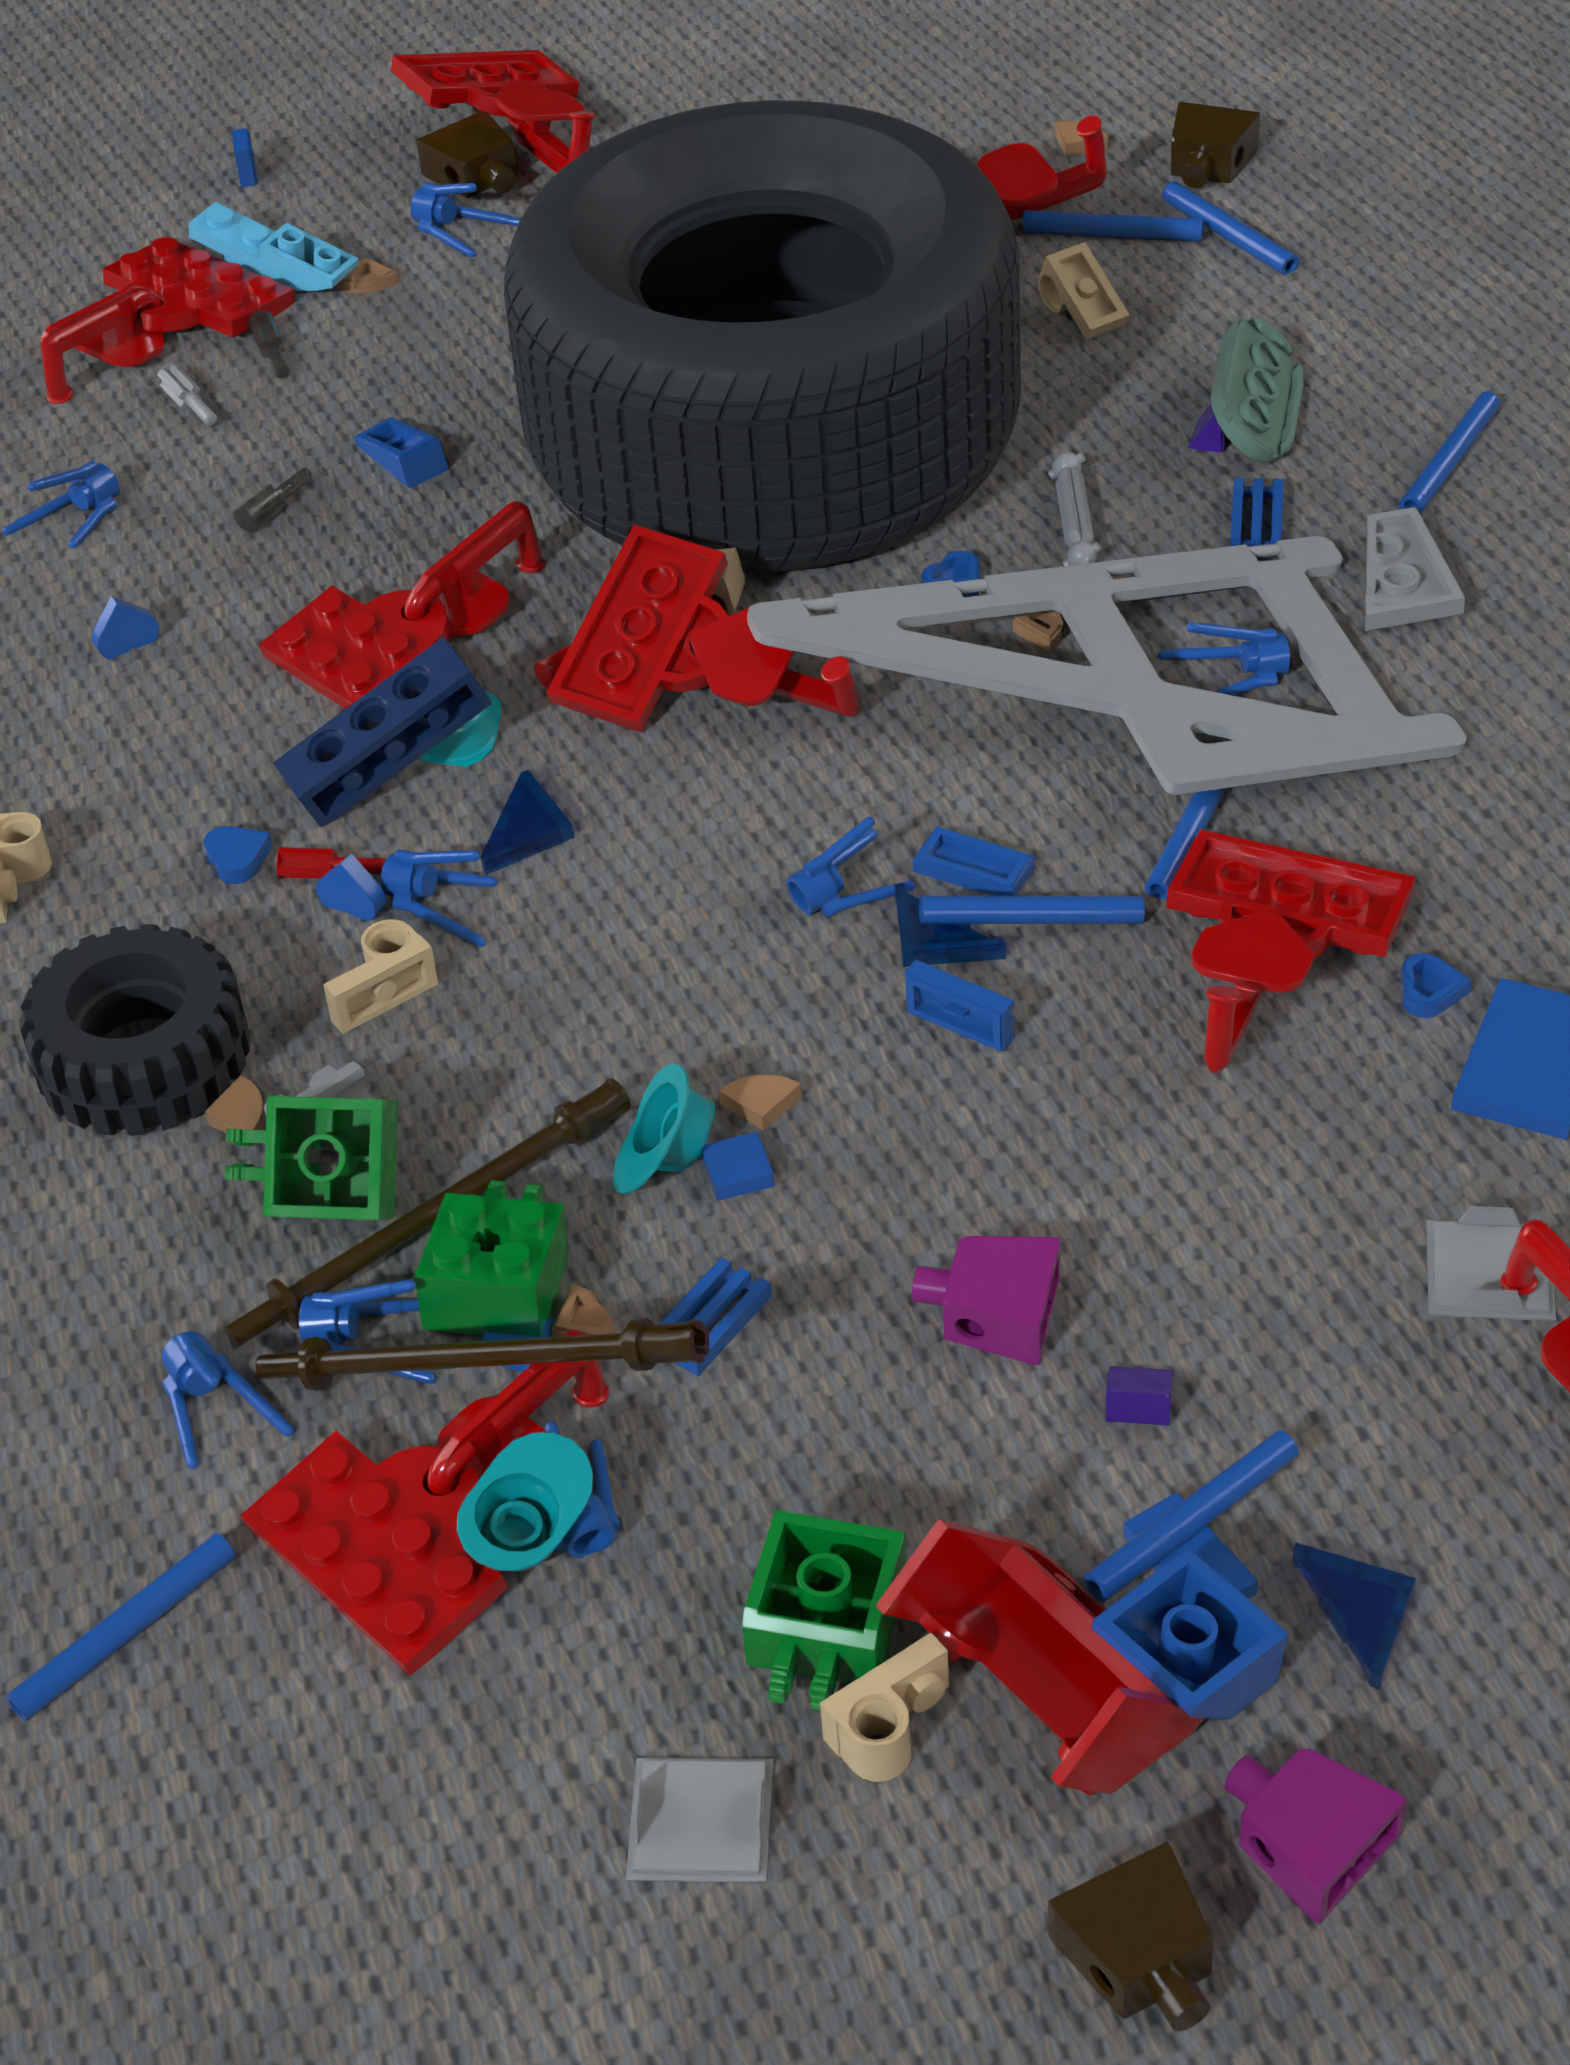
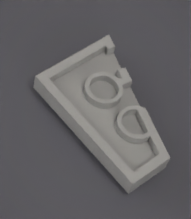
M1412 507L1367 515L1365 631L1464 614L1465 596L1417 508Z

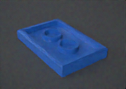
M1500 978L1453 1093L1451 1110L1568 1140L1570 1136V995Z

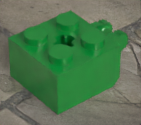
M267 1096L266 1130L226 1129V1142H231L235 1146H253L255 1143L266 1144L265 1167L234 1163L232 1166H225V1180L264 1181L263 1216L354 1220L393 1219L395 1213L398 1100ZM329 1142L333 1144L334 1150L339 1153V1163L334 1165L335 1170L333 1172L330 1164L321 1163L322 1150H331Z
M496 1180L490 1181L484 1196L446 1193L414 1275L422 1329L474 1335L495 1332L541 1337L546 1319L550 1318L568 1260L569 1245L564 1204L543 1202L544 1190L543 1186L539 1184L526 1185L521 1200L508 1199L507 1183Z
M781 1510L774 1511L744 1607L742 1622L746 1665L772 1670L768 1691L769 1701L786 1704L793 1689L795 1675L798 1674L813 1677L809 1690L811 1709L820 1710V1702L834 1694L837 1682L850 1684L886 1661L897 1617L884 1615L875 1605L907 1563L905 1532Z

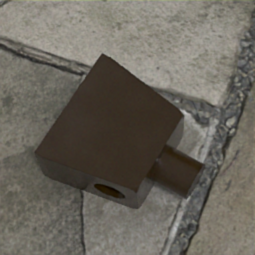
M1179 102L1171 142V175L1180 176L1183 182L1191 188H1200L1207 180L1231 183L1259 149L1260 112Z
M480 111L416 139L421 174L440 185L474 183L477 186L475 192L460 194L466 198H470L490 188H493L498 193H506L515 184L518 174L514 144L507 133L487 112Z
M1168 1842L1048 1900V1936L1053 1944L1121 2018L1126 2019L1156 2003L1173 2030L1184 2031L1198 2024L1208 2014L1211 2005L1196 1982L1211 1974L1213 1942L1183 1871Z

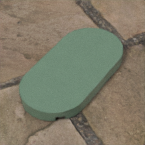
M1245 317L1235 321L1223 334L1211 391V406L1217 423L1236 448L1253 460L1262 463H1273L1288 452L1294 442L1304 384L1303 369L1299 362L1295 365L1289 357V354L1293 352L1291 345L1275 327L1262 319L1252 317L1245 321Z

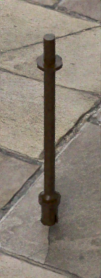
M611 1078L574 1103L569 1100L564 1101L555 1107V1115H553V1122L290 1287H287L278 1279H272L266 1283L269 1300L224 1327L229 1340L238 1348L283 1319L293 1329H297L299 1327L300 1306L305 1296H313L314 1292L326 1293L434 1225L446 1193L480 1196L486 1192L490 1181H504L564 1142L569 1144L575 1143L577 1146L585 1144L592 1139V1132L631 1109L630 1099L625 1089L618 1081Z
M648 1318L631 1320L622 1333L333 1350L326 1338L313 1336L307 1337L302 1342L298 1353L260 1355L256 1360L255 1368L260 1379L300 1377L302 1384L307 1390L325 1391L331 1385L334 1375L612 1359H624L630 1368L635 1371L652 1370L657 1363L704 1362V1356L708 1355L710 1343L707 1328L700 1320L686 1323L654 1324Z

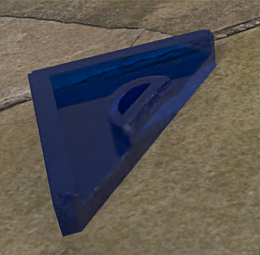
M529 770L520 773L481 854L482 871L485 875L575 838L573 824Z
M904 883L895 884V900L903 967H909L915 960L928 965L1006 959L1005 941L1002 938L989 939L973 930L971 924H920V899L906 892V885Z
M1295 1543L1292 1556L1293 1566L1300 1569L1318 1597L1317 1604L1343 1644L1347 1643L1368 1676L1369 1686L1380 1689L1415 1591L1416 1578Z

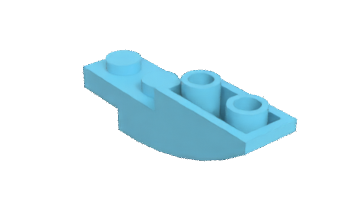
M214 202L188 223L189 238L223 254L226 262L241 265L242 268L258 275L271 277L276 282L293 288L294 291H319L333 288L359 266V258L288 223L274 231L218 202Z

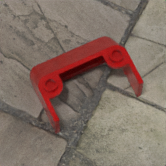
M938 1519L875 1605L884 1615L919 1622L928 1631L926 1635L932 1633L948 1650V1660L957 1662L962 1656L970 1660L982 1662L1063 1741L1057 1749V1754L1062 1762L1050 1777L1059 1787L1078 1789L1090 1796H1094L1096 1792L1113 1794L1193 1734L1204 1719L1188 1715L1091 1629L1092 1620L1103 1613L1106 1608L1052 1558L1025 1541Z

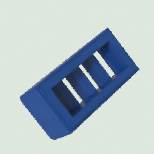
M393 417L361 432L354 438L356 445L408 488H412L448 470L439 438Z

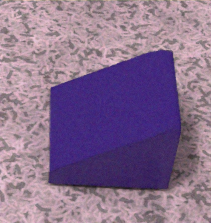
M1210 404L1198 419L1188 448L1221 453V451L1225 450L1228 438L1217 423Z
M1110 1366L1106 1388L1105 1421L1170 1426L1173 1370Z

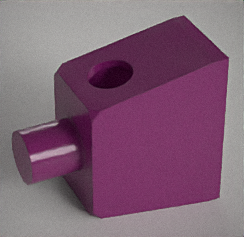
M966 1236L958 1241L951 1270L917 1265L912 1285V1301L943 1306L944 1338L946 1340L1028 1364L1040 1365L1061 1276L1060 1238Z
M1310 1748L1298 1750L1276 1774L1250 1755H1245L1234 1765L1225 1781L1224 1789L1246 1805L1241 1814L1240 1847L1319 1925L1402 1835L1406 1805L1405 1797Z

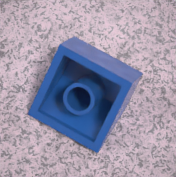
M1189 1548L1093 1619L1091 1626L1093 1631L1188 1715L1196 1718L1232 1719L1278 1682L1289 1635L1287 1631Z

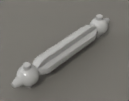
M1067 449L1061 450L1053 460V469L1048 471L1051 479L1058 477L1055 486L1064 540L1069 549L1067 559L1063 561V565L1095 563L1097 553L1102 548L1098 542L1091 544L1094 534L1084 477L1080 473L1081 463L1086 461V458L1082 452L1076 455Z

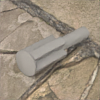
M169 363L164 365L157 374V383L183 410L190 407L207 426L214 425L217 421V415L202 401L203 398L198 394L200 388L177 364Z

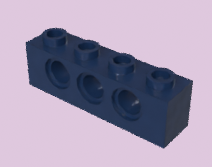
M442 637L274 761L273 764L298 800L318 825L323 827L333 822L482 712L492 702L468 667L444 637Z

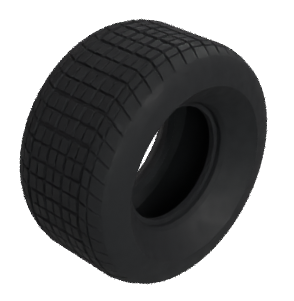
M797 100L729 103L684 111L652 120L601 142L563 167L533 198L520 219L510 245L504 276V301L519 410L526 444L538 471L564 506L587 526L622 546L632 526L637 525L714 550L735 547L743 572L801 570L856 559L901 543L946 518L968 500L983 484L997 464L1010 439L1016 422L1021 396L1019 250L1014 228L996 189L972 160L935 134L906 121L852 106Z

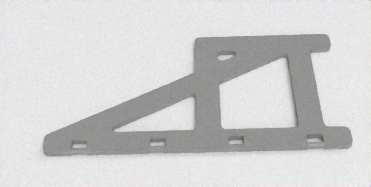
M1321 536L1278 540L1275 544L1247 547L1245 544L986 575L984 579L959 582L945 580L833 594V597L809 600L795 598L753 604L748 609V626L755 640L763 645L826 658L842 656L851 663L1118 716L1124 720L1163 789L1172 795L1445 758L1461 753L1464 750L1467 739L1466 734L1457 721L1447 714L1431 713L1404 716L1395 709L1308 580V578L1335 574L1342 565L1343 557L1335 544ZM1279 557V559L1260 562L1257 560V558ZM1132 573L1135 575V577L1113 579L1111 577ZM1243 586L1254 588L1328 699L1337 716L1164 682L1159 678L1115 605V602ZM983 591L987 593V595L963 597L962 595ZM835 610L836 612L833 614H824L816 616H810L809 614L810 612ZM1053 610L1062 614L1092 666H1082L903 630V628ZM1193 733L1223 737L1232 741L1206 744L1198 741Z

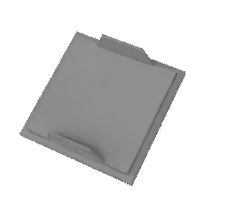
M1469 1206L1459 1221L1426 1220L1429 1315L1556 1321L1554 1284L1537 1266L1534 1274L1537 1276L1538 1285L1533 1293L1519 1296L1517 1290H1503L1501 1288V1276L1506 1270L1508 1258L1518 1233L1524 1225L1520 1224L1514 1208Z
M637 1758L626 1881L766 1882L774 1760Z

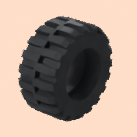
M141 924L140 929L127 930L126 926L110 928V934L97 938L95 934L79 940V946L69 950L66 947L57 953L51 961L52 966L50 968L43 966L32 981L33 988L29 987L21 1005L22 1015L19 1019L20 1031L40 1094L45 1096L47 1105L60 1116L65 1114L68 1122L83 1129L92 1123L95 1132L99 1134L114 1136L116 1129H126L129 1136L146 1135L147 1127L161 1125L162 1131L179 1126L178 1119L190 1114L193 1119L197 1118L209 1108L207 1102L210 1099L214 1098L217 1100L231 1086L230 1079L236 1080L242 1074L246 1066L245 1057L250 1052L248 1024L237 979L233 974L231 964L225 955L218 952L215 946L197 935L192 939L189 932L175 927H170L168 931H163L156 924ZM148 1018L169 1019L158 1028L141 1035L116 1039L102 1038L111 1030L132 1021Z

